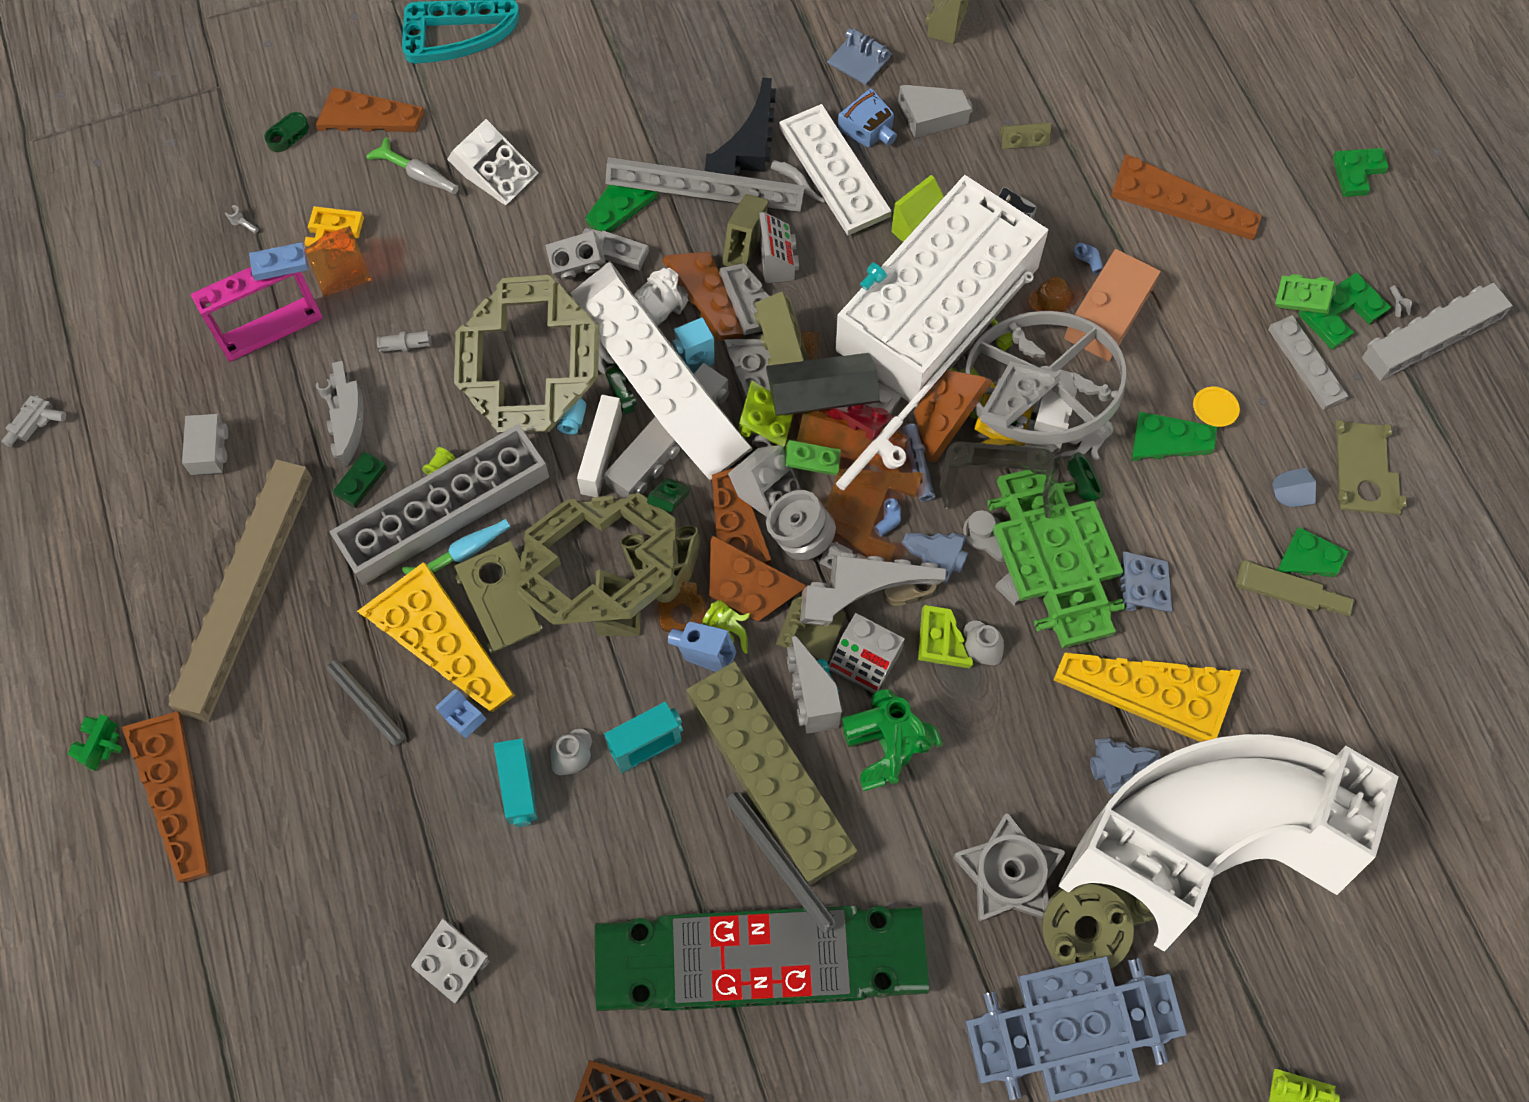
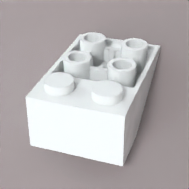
M487 119L469 134L451 152L447 159L465 178L505 206L539 174Z

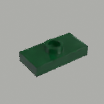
M666 478L649 494L647 503L672 512L689 495L691 487Z

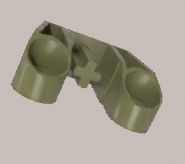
M685 525L677 528L673 585H671L672 589L668 593L660 594L656 598L659 602L667 603L674 600L692 577L700 547V537L695 526ZM638 533L628 534L620 541L634 577H637L649 567L636 557L635 550L645 542L644 536ZM685 535H692L687 538H682ZM632 543H639L634 546H629Z

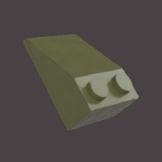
M934 0L932 5L934 10L933 12H928L925 25L928 26L927 36L954 44L968 10L969 0Z

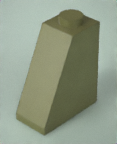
M749 194L744 195L728 222L723 266L728 267L744 263L748 268L759 240V213H767L769 200Z

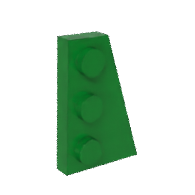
M608 185L585 217L586 224L591 229L611 233L658 198V193L651 190Z
M1139 411L1136 420L1131 461H1140L1141 458L1151 457L1153 459H1163L1164 456L1172 455L1185 457L1212 454L1215 447L1217 426Z

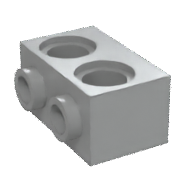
M594 231L545 245L552 274L562 280L573 279L577 273L584 271L585 273L596 272L601 266L606 264L600 238ZM593 249V255L589 259H584L585 251ZM564 256H569L568 264L560 266L561 259Z

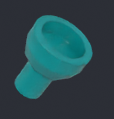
M872 262L867 268L868 275L860 283V286L865 291H868L875 282L881 283L888 276L879 265Z

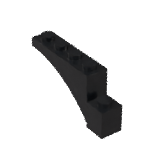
M762 78L756 104L740 130L712 154L706 153L705 171L740 176V170L765 172L766 162L771 160V147H767V142H772L773 127H769V122L774 123V108H770L771 103L776 101V88H772V78Z

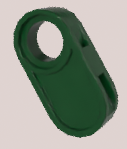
M292 112L265 132V142L271 151L283 152L308 133L309 124L304 114ZM275 136L283 137V140L279 143L271 142Z

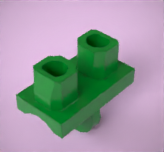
M102 714L98 718L86 716L81 724L80 731L89 735L86 744L77 741L72 743L68 755L85 768L96 772L101 759L108 761L111 752L120 754L123 749L116 744L120 736L118 733H115L118 724Z

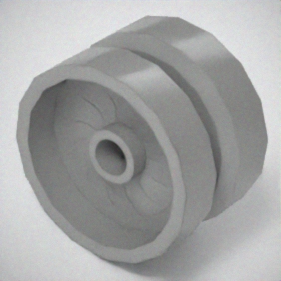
M806 490L792 491L780 497L772 505L766 519L767 531L787 555L796 560H809L820 555L829 547L836 531L833 517L824 508L819 499L812 492Z

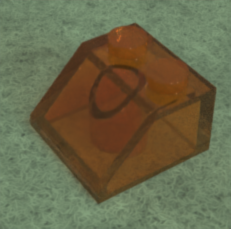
M350 226L325 234L305 249L323 297L371 280Z

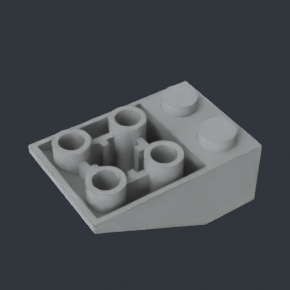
M794 636L792 637L791 647H787L788 657L786 659L789 673L794 672L792 674V691L794 699H799L797 701L799 726H805L806 734L838 729L842 710L837 686L800 640Z

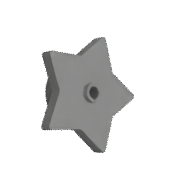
M1005 814L988 843L955 853L953 858L977 885V911L980 922L1011 909L1042 919L1044 909L1049 901L1046 881L1065 852L1061 849L1034 843L1024 835L1011 816ZM1005 869H1012L1014 877L1008 876L1005 873Z

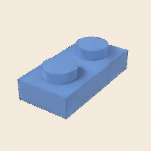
M302 242L249 253L252 276L255 281L309 270L306 251Z

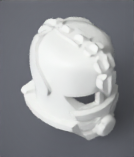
M663 268L660 271L653 272L647 278L648 282L634 294L635 298L657 326L664 322L672 311L676 314H681V311L689 301L687 298L688 293L684 287L677 285L678 274L671 268Z

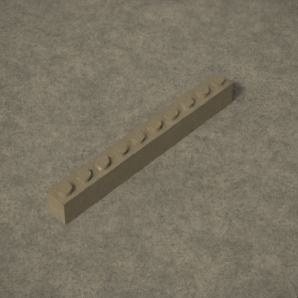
M276 459L273 467L268 470L264 488L257 494L253 513L246 519V529L242 538H239L236 542L232 561L225 567L221 586H218L214 592V601L210 611H207L203 617V626L199 636H196L192 642V651L188 661H185L181 667V677L177 686L170 692L168 706L175 712L179 711L184 716L209 722L313 479L306 467Z

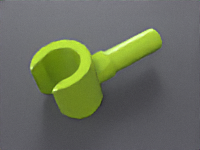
M994 318V320L991 322V325H992V326H995V325L998 324V322L996 321L995 318ZM1007 332L995 340L997 346L1002 351L1012 346L1013 334Z

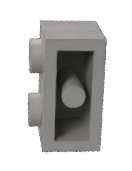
M218 414L185 416L182 464L190 475L223 473V463L227 461L224 440L228 439V427L226 423L222 422Z

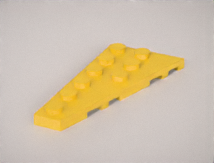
M424 562L357 611L489 711L494 712L515 696L435 575Z
M1064 653L1053 680L1189 738L1204 742L1217 738L1241 670L1231 669L1230 671L1216 670L1214 667L1195 668L1184 664L1153 661L1134 662L1123 658L1114 660L1099 658L1093 655Z

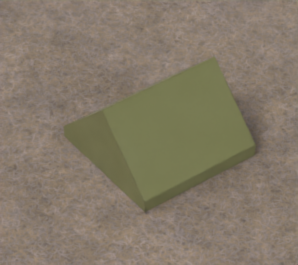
M601 569L596 571V586L610 597L632 581ZM641 611L630 619L594 621L597 636L640 635Z

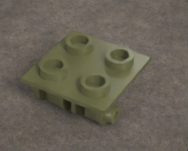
M794 596L776 645L784 648L791 647L792 637L796 636L814 658L825 659L828 662L846 613L839 611L833 615V620L828 626L800 623L802 596Z

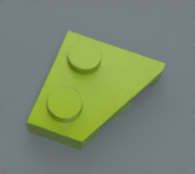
M924 605L921 613L918 660L970 668L973 665V660L971 657H968L963 646L964 639L956 627V620L952 610Z

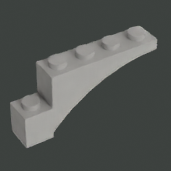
M842 553L832 561L830 588H827L825 583L813 582L811 586L807 585L803 590L800 623L828 626L833 620V615L847 605L882 589L913 584L939 585L945 580L946 569L937 568L938 565L934 563H922L921 566L911 565V561L895 560L893 563L884 562V558L877 556L859 559L856 554Z

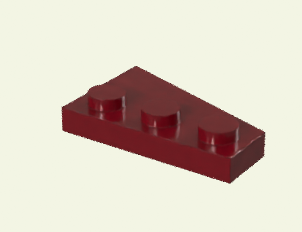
M865 404L820 410L834 419L847 420L849 422L848 427L854 431L859 428L866 432L865 437L871 441L895 417L883 408H873Z

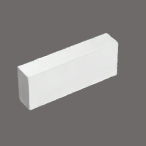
M601 395L577 477L582 495L599 497L605 478L604 473L607 471L622 419L620 398Z

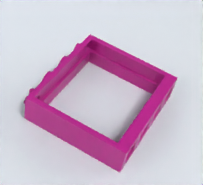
M251 267L190 294L202 318L229 362L323 319L302 272L255 281L252 276ZM294 276L304 298L228 333H222L211 314L212 312ZM313 309L315 313L307 316L306 311ZM235 344L237 349L229 352L228 347Z

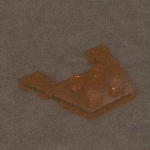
M839 469L824 507L835 521V532L867 557H882L884 562H891L896 546L872 538L870 535L888 489L915 498L923 478V473L861 470L845 490H841L836 485V482L847 469Z

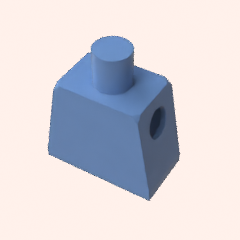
M688 622L684 631L673 628L668 637V644L677 646L686 661L714 672L732 663L737 652L727 630L694 622Z

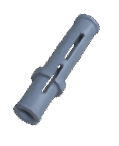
M916 424L905 425L901 428L906 444L905 455L910 460L920 502H927L933 500L936 496L924 456L926 449L921 444L918 426Z

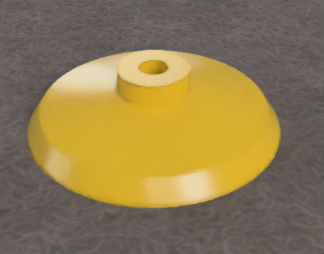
M1206 387L1201 389L1193 400V408L1196 415L1209 425L1217 427L1232 424L1239 416V403L1235 396L1226 389Z

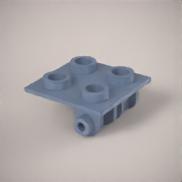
M849 28L845 34V37L848 39L832 55L827 63L866 85L892 56V53L889 52L886 45L879 44L873 38L869 40L868 35L863 37V34L858 32L856 28Z
M1123 552L1122 562H1120L1123 574L1121 575L1120 582L1123 583L1121 590L1125 591L1122 602L1124 603L1125 610L1134 611L1136 606H1142L1171 613L1172 603L1168 561Z

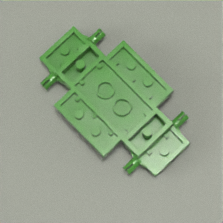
M1048 465L999 476L996 482L1000 489L1001 497L989 499L987 504L990 511L1005 507L1009 512L1011 521L995 524L993 532L1020 601L1045 595L1043 601L1048 611V617L1034 621L1036 630L1039 632L1053 628L1062 649L1113 636L1116 631L1111 621V612L1124 610L1125 606L1121 598L1108 602L1100 581L1120 577L1123 574V569L1095 502L1090 501L1069 506L1064 493L1075 491L1073 480L1057 483L1052 477Z

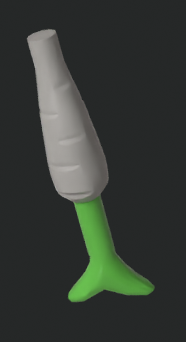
M388 137L383 140L381 147L367 154L368 160L387 159L406 169L409 177L419 182L446 190L452 194H456L458 191L456 184L447 180L428 164L418 159L408 160L391 151Z

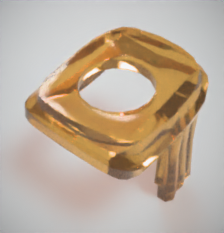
M683 582L682 587H680L681 593L674 600L667 603L659 602V624L663 631L671 632L673 628L684 631L687 623H676L671 617L672 610L678 605H686L692 610V618L688 622L702 624L705 616V603L702 596L697 594L695 582Z

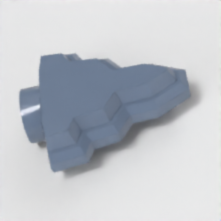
M954 532L950 535L937 533L933 536L923 533H906L902 541L907 550L912 555L921 558L923 563H934L938 565L937 568L946 569L943 583L948 581L953 571L961 572L968 556V552L962 550L966 536Z
M1111 738L1096 739V756L1091 757L1090 765L1094 779H1103L1107 791L1112 795L1138 772L1161 759L1158 750L1151 748H1132L1126 742L1114 743Z

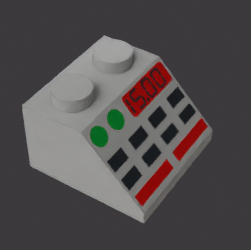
M765 212L759 213V242L764 282L794 281L795 271L799 270L798 255H793V249H796L795 234H790L789 224Z
M855 613L841 637L829 664V670L874 694L880 690L901 653L905 638Z

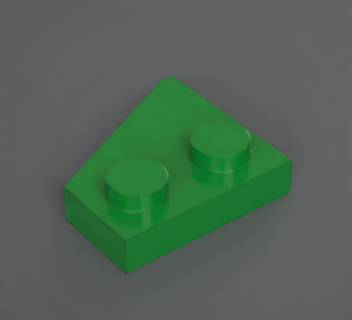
M1298 527L1276 571L1283 573L1298 572L1305 576L1318 574L1325 577H1335L1339 573L1348 551Z

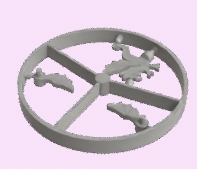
M1038 311L1008 318L985 332L969 354L966 374H971L973 365L980 353L1007 365L1011 361L1037 367L989 344L1001 335L1014 331L1013 342L1019 344V350L1023 351L1024 355H1029L1032 358H1042L1046 356V353L1038 348L1033 341H1028L1025 338L1021 327L1052 324L1071 327L1087 334L1052 365L1040 367L1041 369L1058 372L1090 342L1097 339L1113 355L1121 375L1119 391L1111 392L1108 385H1094L1091 380L1083 378L1076 372L1073 373L1074 386L1079 389V392H1084L1086 395L1099 394L1098 397L1101 401H1108L1110 395L1114 398L1111 404L1097 417H1094L1061 384L1057 383L1052 388L1086 422L1082 425L1061 431H1030L1023 429L1024 424L1027 423V418L1023 415L1015 420L1018 422L1016 427L1009 425L1007 428L985 423L999 434L1030 444L1051 445L1066 443L1085 437L1102 427L1120 406L1126 383L1125 360L1114 339L1093 322L1068 313ZM1000 379L997 382L994 381L995 386H997ZM989 386L986 394H992L994 389ZM978 402L973 410L981 419V412L984 407Z

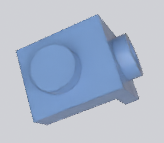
M454 689L436 706V709L447 723L465 739L486 720L483 714L468 702L458 689Z

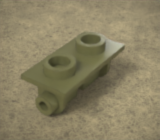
M1042 121L1037 124L1012 126L1005 124L999 129L1000 137H1002V149L1046 146L1050 144L1051 122L1044 123Z

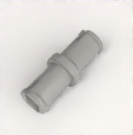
M429 330L414 333L402 331L398 335L377 337V347L380 353L394 350L407 352L410 348L431 347L432 345Z

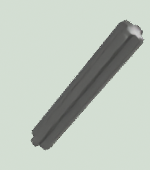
M335 659L327 665L326 670L390 743L394 746L400 744L405 739L403 732L342 663Z

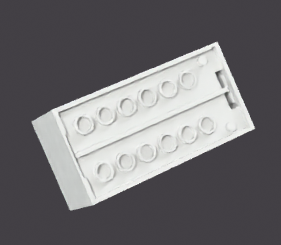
M964 175L881 266L888 277L881 283L875 282L868 291L861 288L838 314L836 351L843 356L869 353L877 370L878 381L902 394L901 397L910 403L1022 275L1027 271L1034 274L1038 269L1048 229ZM1024 282L1018 287V289L1011 295V297L1005 302V304L998 310V312L991 318V320L984 326V328L977 334V336L971 341V343L964 349V351L957 357V359L950 365V367L947 370L951 369L955 365V363L962 357V355L975 342V340L981 335V333L988 327V325L994 320V318L1001 312V310L1007 305V303L1021 289V287L1025 284Z

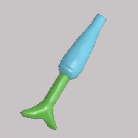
M504 519L495 525L467 535L452 543L448 550L449 552L427 565L432 573L453 561L464 562L511 527L507 520ZM402 567V571L407 575L416 567Z

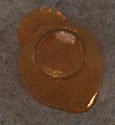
M1051 277L1031 293L1029 304L1037 311L1064 312L1072 302L1074 294L1064 279Z

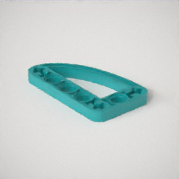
M514 0L411 2L404 9L402 39L404 57L409 63H430L456 59L485 50L502 41L515 29L520 17L518 4ZM483 9L491 10V12L487 15H482L479 13ZM438 10H442L445 12L441 16L433 15V13ZM459 10L468 11L467 14L462 16L456 14ZM498 24L491 30L464 41L426 47L427 26ZM417 29L421 31L418 35H409V32ZM413 45H416V48H417V49L415 50L414 53H412V52H413Z

